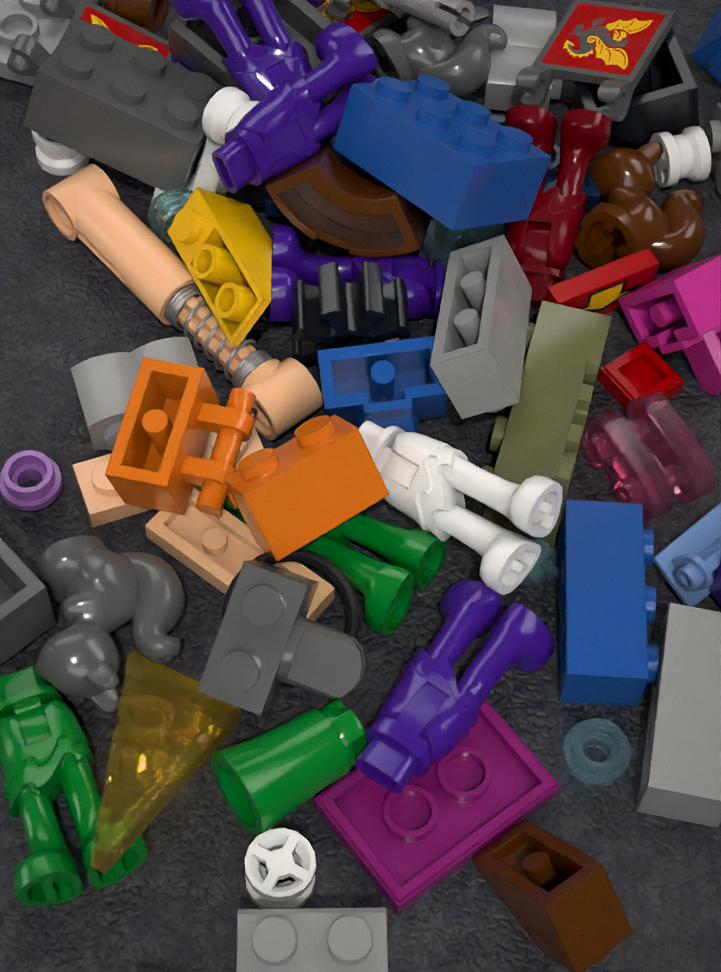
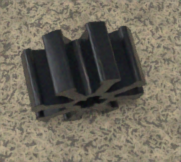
M369 261L361 263L362 270L354 282L345 283L339 273L337 262H330L318 267L319 287L305 284L303 280H297L291 288L293 358L302 365H306L308 361L318 359V350L408 339L411 336L407 285L404 280L398 277L394 279V282L383 284L382 266Z

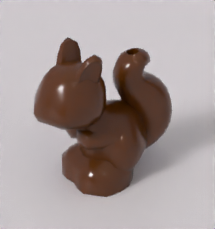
M651 142L636 150L627 147L615 148L590 161L588 174L601 191V203L595 205L586 215L575 243L581 260L595 269L643 249H650L660 263L658 269L672 271L688 265L699 254L705 239L704 221L700 215L703 202L699 195L689 189L678 190L671 193L661 207L649 198L655 184L654 166L663 153L661 143Z

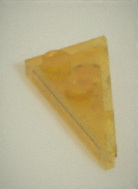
M134 650L127 657L122 695H120L116 727L113 731L101 807L99 806L91 856V866L105 874L238 725L242 709L198 692L197 689L200 682L161 663L152 662Z

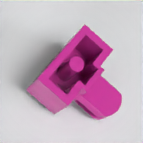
M721 254L674 269L618 298L638 344L646 341L652 348L659 347L662 355L684 350L700 387L710 395L721 394Z

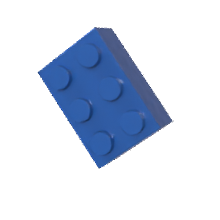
M419 75L417 80L410 81L380 77L378 82L352 84L333 149L452 231L528 220L551 159L550 155L532 145L533 138L529 134L517 128L502 126L490 118L491 112L488 108L476 102L461 100L449 92L450 85L433 76Z

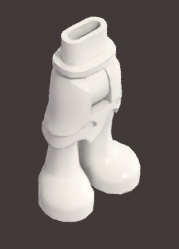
M366 421L360 426V434L390 494L384 499L393 507L415 520L423 530L432 532L439 540L447 541L452 536L475 550L482 556L479 575L484 584L499 594L511 593L534 567L540 556L541 546L521 534L504 529L465 508L464 494L506 516L518 529L533 537L541 538L550 534L556 524L563 500V487L558 482L539 475L527 478L521 485L510 482L469 462L467 456L462 451L452 448L447 443L420 433L405 432L398 426H390L384 429L371 421Z

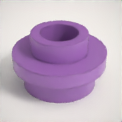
M25 450L14 454L6 461L0 472L1 495L7 504L18 510L35 511L45 508L55 501L62 489V476L58 465L51 458L38 451ZM36 480L40 482L32 487H22L28 481Z

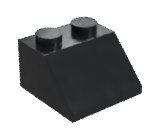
M672 28L634 89L625 118L620 122L611 121V135L643 146L650 143L654 133L669 132L672 135H679L686 127L700 126L698 88ZM573 81L583 108L601 112L606 102L598 100L597 91L600 85Z

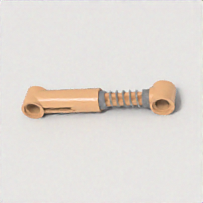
M89 164L42 193V200L49 217L67 239L71 241L79 239L163 324L173 325L176 329L184 331V336L189 337L190 341H194L196 349L204 351L206 359L214 361L217 370L224 371L226 379L231 381L234 387L247 389L256 395L251 416L255 419L254 426L257 432L270 441L277 439L322 407L323 398L319 386L311 373L299 361L291 357L286 358L282 362L274 359L266 350H256V341L253 339L246 340L244 338L238 347L232 346L229 343L185 263L120 200V196L112 181L96 164Z

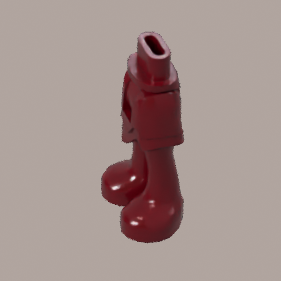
M516 105L510 107L506 111L505 126L526 132L533 138L532 145L551 156L558 127L555 116L550 111L539 106ZM573 109L565 112L560 128V161L556 187L544 192L547 167L528 220L505 223V238L532 287L530 307L540 308L542 300L545 301L549 286L565 280L563 272L572 257L578 228L586 214L584 207L588 200V194L582 192L585 175L592 157L607 145L611 135V119L600 112L588 109Z

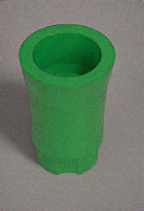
M337 699L325 704L318 710L311 708L285 724L255 738L216 751L211 754L210 762L215 780L227 805L243 828L256 838L258 835L273 829L291 812L317 793L348 775L350 767L355 766V760L368 744L366 733L354 712Z

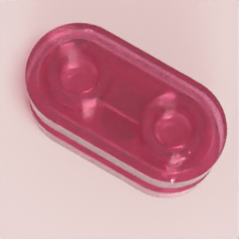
M652 391L630 401L627 407L628 421L615 409L588 419L586 434L582 436V446L587 459L595 468L603 469L614 486V493L618 503L642 504L643 522L651 521L672 510V492L681 501L690 503L714 491L715 473L707 453L670 402L661 393Z

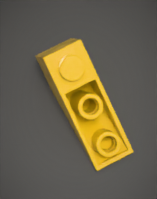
M197 187L184 207L175 215L167 233L229 343L232 346L238 347L271 302L272 240L250 205Z

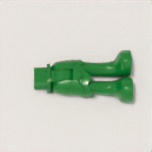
M225 497L223 506L241 515V521L246 524L239 508L233 509ZM366 508L299 549L310 550L322 555L339 567L352 586L364 597V618L366 624L371 630L384 637H389L399 628L412 602L414 588L420 591L426 589L439 572L447 552L448 541L439 540L430 531L419 528H403L369 517V511ZM349 540L378 553L390 561L392 565L351 549ZM301 563L305 567H313L309 564Z
M34 666L0 677V763L4 777L3 796L5 799H8L10 816L13 818L21 816L29 850V856L17 864L13 872V888L17 901L23 906L40 907L71 901L80 896L83 891V885L76 864L67 848L53 808V804L62 791L76 830L84 868L92 887L97 889L105 888L121 881L136 871L147 860L149 852L137 828L129 824L113 825L94 781L91 770L93 755L88 747V740L75 714L63 702L61 692L33 671Z

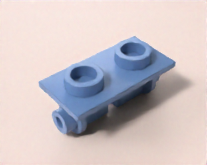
M721 502L653 557L654 563L686 606L695 607L710 594L709 587L713 584L715 573L721 562Z

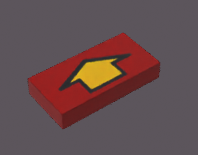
M643 249L549 286L545 301L605 315L621 308L618 298L654 280L660 263L650 249Z

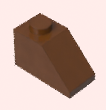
M527 819L471 857L477 870L536 946L571 972H583L588 967L601 962L613 948L633 934L604 865Z

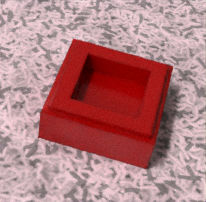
M646 341L601 367L597 379L635 420L680 393L684 382Z

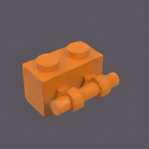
M143 357L105 476L124 503L185 515L194 484L200 485L201 490L196 508L206 514L220 515L226 494H231L223 479L238 471L235 469V464L241 444L250 440L255 424L251 411L256 395L247 389L233 388L231 389L227 406H218L220 400L204 368ZM214 432L218 435L210 460L204 459L202 457L209 434Z
M335 414L331 417L322 415L306 421L295 430V438L274 450L272 448H264L251 453L239 462L237 466L238 471L223 479L231 493L226 494L227 501L233 509L239 508L256 543L277 562L390 495L358 427Z

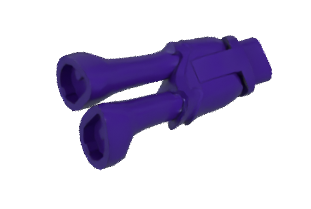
M172 0V6L182 20L186 22L203 20L214 32L228 56L221 61L222 64L231 73L230 78L240 86L244 93L248 94L251 101L261 102L277 83L283 82L290 74L297 73L304 77L313 70L301 43L293 41L287 32L273 0H240L264 45L251 43L230 0ZM323 100L318 101L320 102L319 110H321L326 104ZM334 134L323 139L322 141H320V143L322 144L325 141L329 140L334 136Z
M333 22L318 34L314 43L316 54L321 63L304 77L297 73H292L283 82L277 83L261 102L242 117L235 128L225 133V144L212 153V160L222 184L229 192L236 193L248 183L258 186L268 178L279 176L316 155L321 147L320 141L338 131L352 84L378 82L379 79L377 77L367 75L377 68V58L363 37L351 26L342 22ZM333 93L334 100L319 110L320 102L318 101Z
M273 224L271 302L269 304L268 322H291V288L297 280H303L305 284L319 287L318 267L330 262L338 263L339 273L345 283L354 282L362 270V262L369 261L380 264L382 266L383 284L394 282L395 278L400 277L407 285L409 319H417L424 315L426 317L439 316L447 268H443L442 260L434 259L431 268L428 258L412 254L389 257H365L349 254L350 250H348V256H318L307 253L302 249L294 227L288 224Z
M462 580L454 582L440 603V612L444 621L442 628L426 652L420 645L412 660L406 662L403 674L384 701L377 721L366 731L368 745L355 760L357 768L364 775L396 794L401 793L412 777L422 778L426 775L431 765L446 758L469 734L470 729L477 723L479 709L495 685L510 668L525 673H533L546 665L555 651L554 640L546 626L531 610L523 604L516 602L510 604L498 620L502 607L499 593L480 581ZM495 625L482 649L456 682L452 670L454 664L474 639L484 637Z

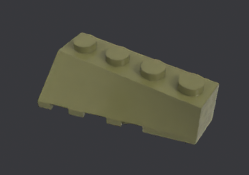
M542 300L536 323L528 322L524 355L526 359L522 372L519 403L512 405L509 418L497 416L489 451L499 453L495 467L483 465L482 469L520 485L527 478L534 475L545 476L558 482L563 487L561 509L550 534L541 538L533 537L518 529L509 518L485 505L483 518L504 529L521 534L530 540L554 546L612 319L611 316Z

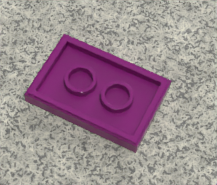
M486 699L478 711L477 723L470 729L469 734L446 758L431 765L426 775L422 778L412 777L401 793L396 794L387 790L356 768L314 798V808L398 915L472 859L471 857L558 795L561 785Z

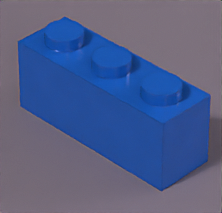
M565 500L558 528L559 702L638 707L647 683H656L659 666L657 644L647 643V624L654 623L656 614V588L654 585H645V567H651L653 561L654 533L652 529H643L642 504Z

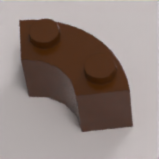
M329 146L321 148L316 155L292 167L283 174L271 177L265 186L280 211L299 230L314 240L318 237L332 245L350 250L349 254L365 257H389L410 253L421 248L427 227L418 207L380 180L359 176L342 165Z

